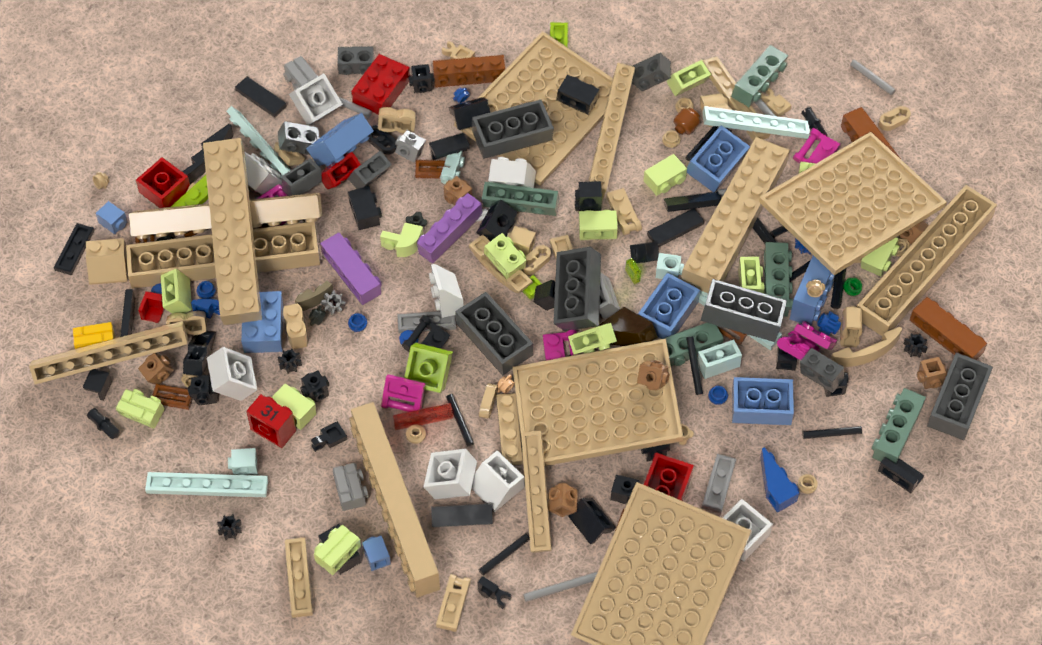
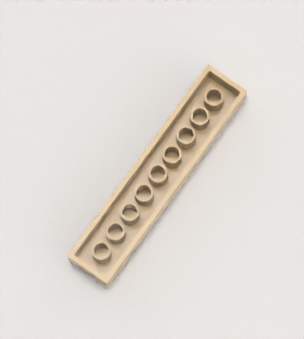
M755 137L682 271V281L706 293L709 292L712 279L724 282L764 207L759 202V198L774 189L787 164L789 149Z
M241 138L203 143L220 317L223 325L262 320L246 162Z
M965 185L859 302L857 308L862 310V323L883 336V333L893 330L993 218L997 204Z
M320 193L250 199L252 228L261 227L263 223H268V226L280 225L282 221H287V224H296L302 219H306V222H316L322 216ZM209 204L138 210L129 213L131 236H137V239L148 238L151 234H156V237H164L169 235L170 232H174L175 235H183L188 233L189 230H193V233H203L211 228Z
M315 222L253 229L257 273L320 265ZM212 234L126 245L128 278L132 289L155 286L161 283V275L174 269H178L190 278V281L216 278Z
M374 402L351 409L352 417H349L353 438H356L359 454H362L365 471L369 473L371 487L375 489L377 503L381 505V513L384 522L388 524L390 538L394 540L396 554L398 557L400 556L404 575L407 574L410 592L414 591L418 598L440 590L437 567Z

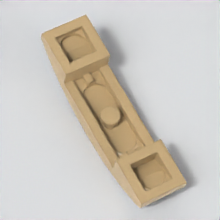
M481 235L469 244V248L480 263L508 289L519 294L533 283L521 270H518L506 279L484 254V247L490 242L484 235Z
M898 327L883 333L881 342L853 353L850 347L832 354L831 360L843 367L858 366L874 361L895 346L900 338L902 329Z

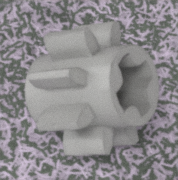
M335 290L332 291L331 295L325 293L324 298L326 300H322L320 303L325 306L323 311H329L331 315L336 310L340 313L342 311L340 306L345 304V301H341L342 294H335ZM331 300L336 304L335 306H332Z

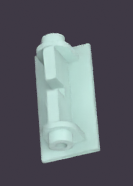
M463 151L459 152V154L447 155L445 166L448 167H443L440 176L443 184H446L447 181L452 180L456 176L460 178L461 172L459 169L460 167L463 168L465 163Z

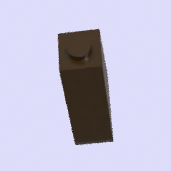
M626 307L621 308L599 324V326L612 324L617 342L610 343L612 345L628 346L650 342L657 338L653 323Z

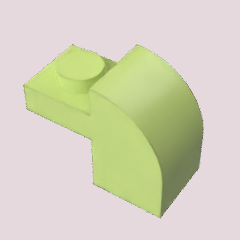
M404 223L401 234L382 231L380 236L381 246L387 250H396L397 257L410 256L418 250L417 242L423 235V227Z

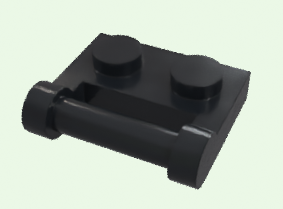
M422 315L418 326L408 340L402 343V347L410 352V347L416 342L423 330L427 328L430 332L421 344L442 349L451 335L433 323L428 316Z

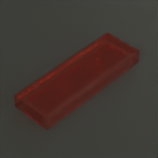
M451 404L393 415L395 430L409 428L412 425H424L453 419Z

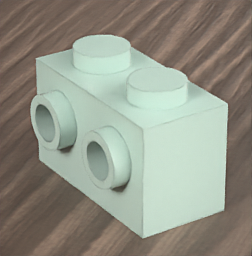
M734 340L698 352L699 369L704 379L740 367L742 354Z

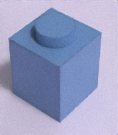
M109 201L96 212L98 223L114 235L126 226L125 212Z
M382 535L370 537L362 542L363 551L371 571L391 565L390 556Z

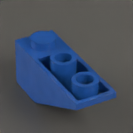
M764 447L761 451L760 460L765 495L778 513L797 502L799 489L795 483H791L788 479L786 471L778 466L774 455Z

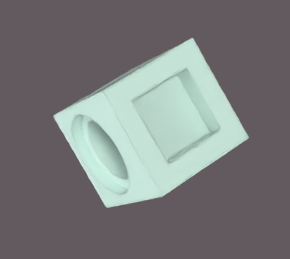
M659 253L655 278L663 279L667 273L677 278L679 275H682L684 264H681V256Z
M255 448L231 450V457H228V468L232 469L233 475H258Z

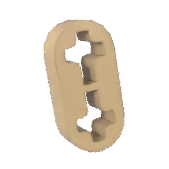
M900 106L884 113L879 119V127L884 131H891L906 124L911 116L910 109Z
M540 245L526 256V264L531 265L533 263V267L529 266L526 268L525 266L521 271L526 275H533L539 271L551 258L549 247Z
M487 384L479 410V417L490 418L498 385Z

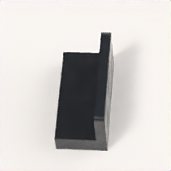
M484 97L449 107L450 114L454 116L458 130L472 127V117L491 113L488 100Z
M464 133L429 142L432 160L470 149Z
M884 457L878 469V472L909 493H912L924 478L922 473L900 458L895 464Z
M593 498L580 499L577 503V512L568 515L589 544H594L602 534L611 533L616 528Z

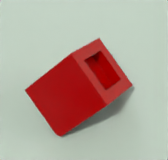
M145 291L138 310L141 320L159 323L165 310L163 308L162 294Z

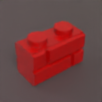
M353 152L343 154L344 158L341 161L333 162L321 171L322 183L327 190L337 187L361 165Z

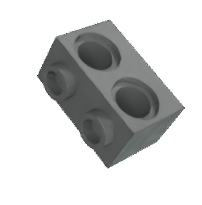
M373 46L338 47V74L363 75L374 61Z
M661 53L632 66L635 67L631 83L641 91L671 79V61Z
M284 121L278 130L279 149L310 155L306 148L319 139L318 127Z
M379 151L356 168L348 177V180L356 189L367 187L385 174L392 164Z
M813 348L800 361V373L832 393L844 379V367Z

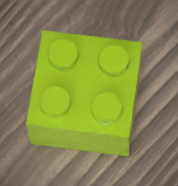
M414 343L410 347L404 378L425 383L426 390L441 393L446 387L453 352Z

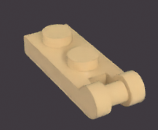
M624 188L606 193L612 211L617 213V222L623 235L630 234L634 230L636 232L641 231V222L638 220Z
M450 574L436 623L437 628L457 632L471 583L470 578L465 577L461 579L457 578V575ZM459 586L461 587V590L454 589V587Z

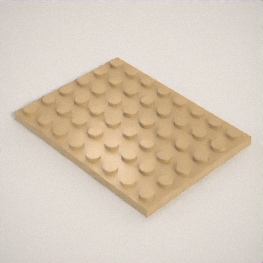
M542 31L478 98L484 97L488 100L490 112L541 99L554 128L552 141L496 156L508 158L509 161H515L516 159L527 160L536 170L535 183L541 186L603 119L613 78ZM567 75L576 77L600 89L598 100L589 115L556 100L557 91ZM471 127L460 130L475 140Z
M872 132L857 139L759 198V202L833 275H836L943 209L947 203Z
M666 339L513 367L521 433L531 431L542 432L545 466L684 441ZM645 361H661L663 365L669 366L668 373L670 378L667 385L655 391L649 390L645 385L637 383L640 364Z
M636 482L571 636L592 645H704L752 530Z

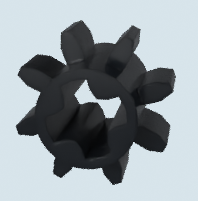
M911 333L909 339L905 338L904 352H908L910 357L918 356L920 358L922 352L926 353L928 347L925 346L927 339H924L921 334L913 335Z
M293 349L283 350L282 357H278L280 370L285 369L287 374L293 371L297 372L298 366H302L300 353H295Z
M234 514L231 516L223 515L221 522H217L219 527L217 530L218 535L224 534L226 541L228 538L235 540L236 535L242 533L241 527H239L242 525L241 520H235Z

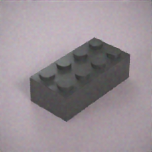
M540 99L472 117L471 130L481 155L485 159L552 141L554 128Z
M591 246L557 252L553 324L563 331L599 326L601 254Z
M712 279L700 321L775 342L781 327L787 300Z
M484 292L455 311L456 324L502 376L511 371L513 367L520 365L533 356L532 341L487 292Z
M956 353L930 415L927 427L965 440L993 366Z

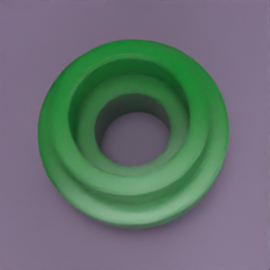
M857 278L847 279L843 285L844 291L850 296L859 295L862 291L861 281Z

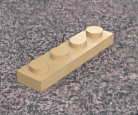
M516 393L496 395L501 453L512 465L523 464Z
M305 537L285 540L291 615L292 618L312 616Z

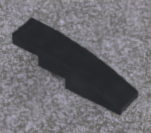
M230 123L201 143L202 150L191 157L192 165L182 171L188 176L190 185L206 172L203 143L232 139L234 135Z

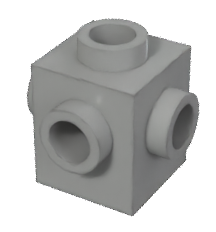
M407 130L403 136L399 135L397 138L395 153L415 162L421 155L426 140Z

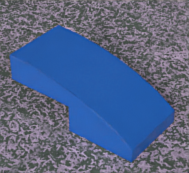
M196 299L191 302L193 311L206 312V318L211 319L213 313L220 315L219 300Z

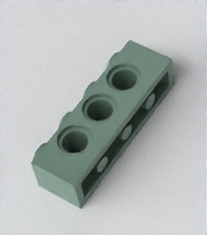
M769 45L735 84L731 97L747 107H750L753 102L757 103L762 95L761 93H765L770 83L776 81L779 72L783 73L786 69L788 55Z
M485 182L482 203L483 207L490 208L493 203L501 199L515 211L556 216L559 194L558 191Z
M765 242L764 294L787 300L783 316L788 317V312L792 309L793 298H789V294H792V282H789V278L792 277V266H789V262L792 259V251L788 250V243Z
M705 323L663 338L666 339L671 367L674 365L680 366L690 360L686 337H694L697 358L699 351L722 344L724 338L717 325Z
M906 388L903 389L901 395L897 393L893 402L896 406L894 409L890 408L886 417L888 422L887 424L883 423L879 431L881 437L880 439L876 438L871 449L874 450L873 459L881 462L886 457L895 464L897 463L923 408L925 396Z

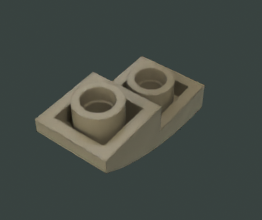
M327 280L315 289V292L308 288L297 296L295 303L301 306L302 311L311 309L319 305L322 300H326L324 298L325 293L331 295L333 284Z

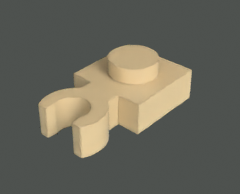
M450 41L447 42V47L450 49L442 48V54L450 56V59L475 57L474 51L462 45L455 47L454 43Z
M770 88L766 92L769 96L761 93L760 99L766 102L768 108L777 117L782 116L792 107L780 94L775 97L773 90Z
M275 143L274 150L279 153L278 156L286 165L294 166L304 162L305 158L300 153L280 150L279 143Z

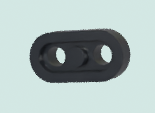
M377 125L371 126L373 132L368 135L369 139L367 141L383 154H393L397 148V145H395L396 139L388 132L379 130Z

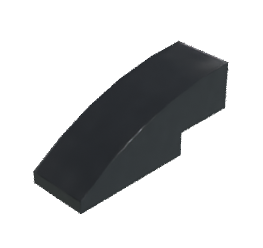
M206 331L192 337L188 344V353L183 359V374L197 376L204 374L208 364L207 357L211 355L216 332Z

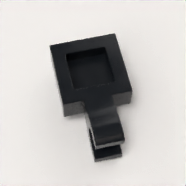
M336 421L320 429L321 435L311 439V447L315 452L322 449L326 444L329 448H332L346 441L347 435L339 422Z
M483 576L478 580L477 586L480 595L487 599L490 597L496 600L497 606L505 609L506 604L501 599L506 598L511 601V594L502 591L497 584Z

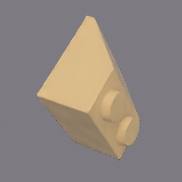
M124 238L86 241L89 285L127 282V251Z

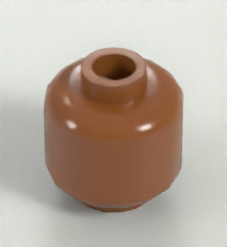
M692 108L681 109L673 120L676 126L674 129L681 135L684 133L692 134L700 124V115Z

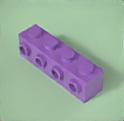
M469 193L464 197H460L456 205L451 210H447L443 218L439 222H435L430 230L418 239L419 254L433 264L482 216V204Z
M337 233L320 243L323 256L361 305L381 295L382 283L380 279L372 275L369 265L361 261L360 254L357 250L354 251L351 248V244L346 237L343 238L340 233Z

